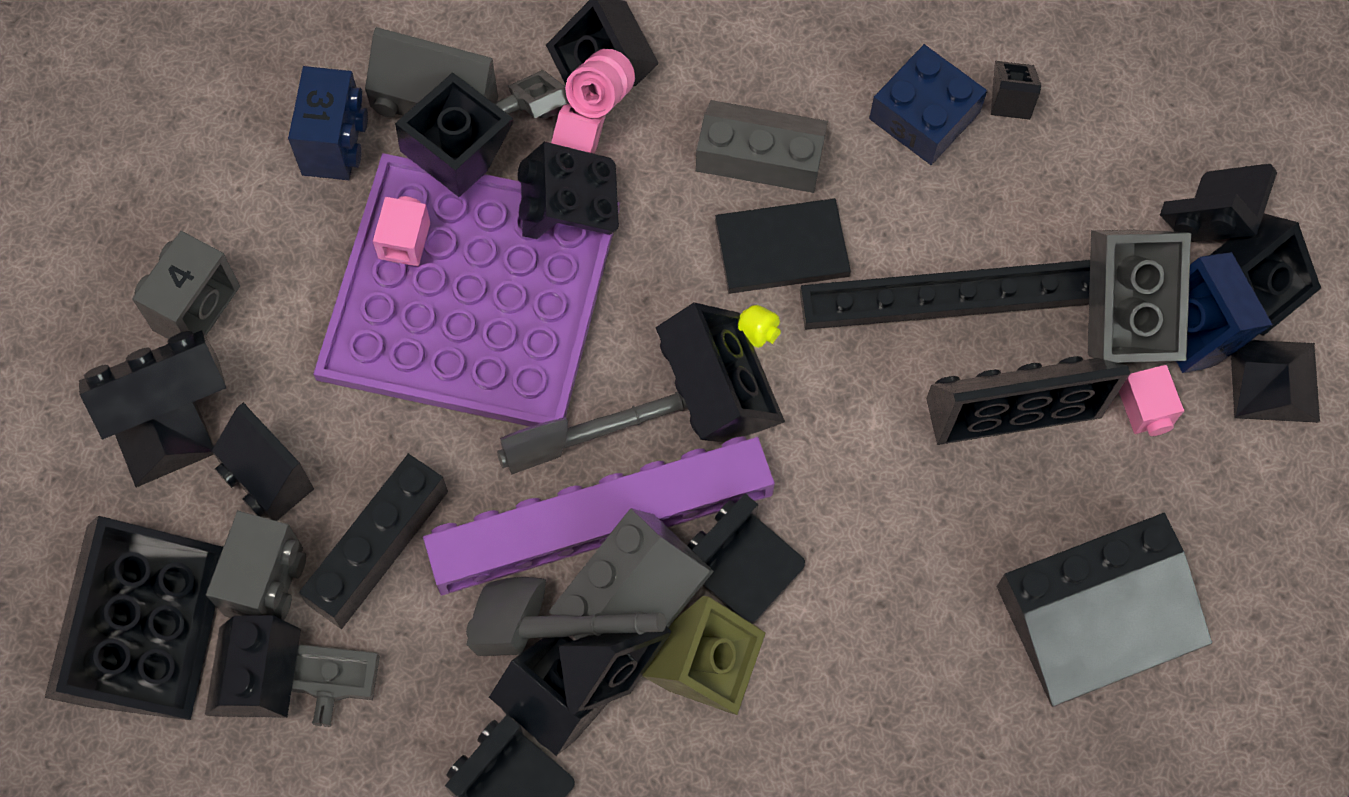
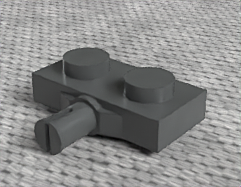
M541 70L508 85L511 95L494 104L507 114L517 110H526L534 118H548L559 113L561 106L569 103L566 97L565 86L546 71Z
M308 645L298 646L291 692L307 693L317 698L312 721L313 725L331 727L335 700L354 698L373 701L380 656L374 652Z

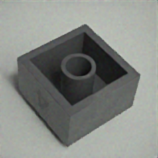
M180 231L173 241L168 242L163 247L159 256V262L151 273L145 275L138 282L132 300L152 331L167 339L184 331L196 333L203 330L206 336L240 288V284L223 252Z
M237 510L206 596L225 617L274 615L282 620L286 618L292 601V595L288 594V590L293 577L300 578L306 563V553L302 552L303 547L289 524Z

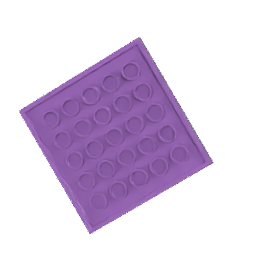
M382 153L313 375L316 381L530 427L547 421L566 418L613 233L609 235L557 223L538 239L523 237L522 220L519 218V205L521 202V183L519 181L484 174L465 193L458 197L411 159ZM401 196H408L419 200L427 206L431 223L419 267L378 259L373 238L385 197L398 199ZM618 202V214H619L620 205H619V202Z

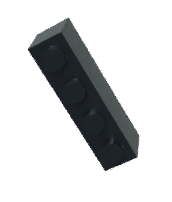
M408 453L299 591L305 603L334 625L343 629L448 493L443 476Z

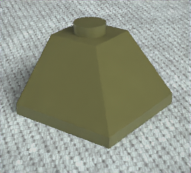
M702 596L668 627L672 631L642 676L669 692L738 715L766 632L709 596Z

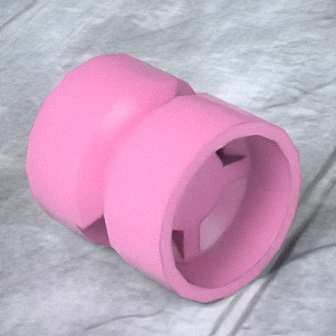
M602 49L595 52L567 78L565 90L571 107L579 114L588 118H599L606 115L633 88L635 81L634 68L629 59L621 52L613 49Z

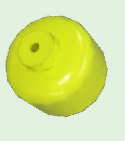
M760 305L750 306L740 315L738 329L744 332L754 347H762L766 341L773 344L781 334V330L777 328L780 324L779 316Z

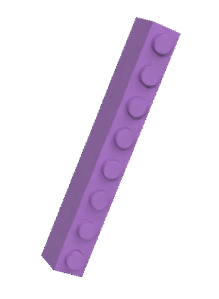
M741 436L724 442L721 448L706 452L705 449H695L682 455L681 460L665 464L664 461L651 462L644 465L640 472L624 476L622 473L608 475L599 480V484L584 489L578 485L567 487L559 491L557 497L543 501L540 498L527 499L518 503L516 509L500 514L496 510L483 512L475 516L474 521L459 526L456 523L443 524L435 527L431 531L432 534L423 536L436 585L442 596L598 549L630 508L654 514L667 527H671L717 513L729 500L732 499L736 503L745 493L754 501L773 495L775 483L759 438L755 437L747 440L746 437Z

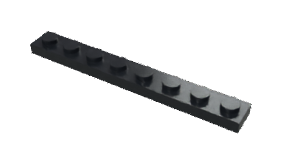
M1090 260L801 285L800 298L804 328L807 330L1089 305Z

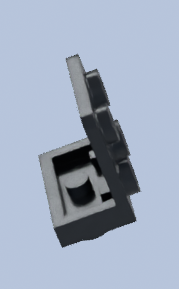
M544 141L520 162L517 176L518 181L521 183L519 218L522 220L523 237L538 239L557 223L609 235L618 229L616 164L611 158Z
M1261 164L1206 172L1200 180L1195 198L1164 201L1160 216L1174 232L1191 233V242L1257 236L1277 170L1272 164Z
M745 493L736 503L732 499L729 500L715 516V520L718 523L707 534L704 531H700L687 546L714 571L703 586L732 612L753 624L804 570L805 560L756 517L758 503Z
M506 715L500 723L493 720L486 726L477 739L480 746L469 758L466 755H462L452 765L446 774L450 780L445 785L453 797H567L574 789L575 781L567 771L524 736L521 726Z

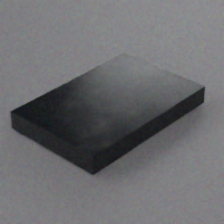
M836 198L715 215L728 294L850 277L851 270Z

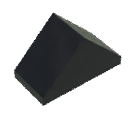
M995 61L991 115L1031 119L1042 86L1034 65Z

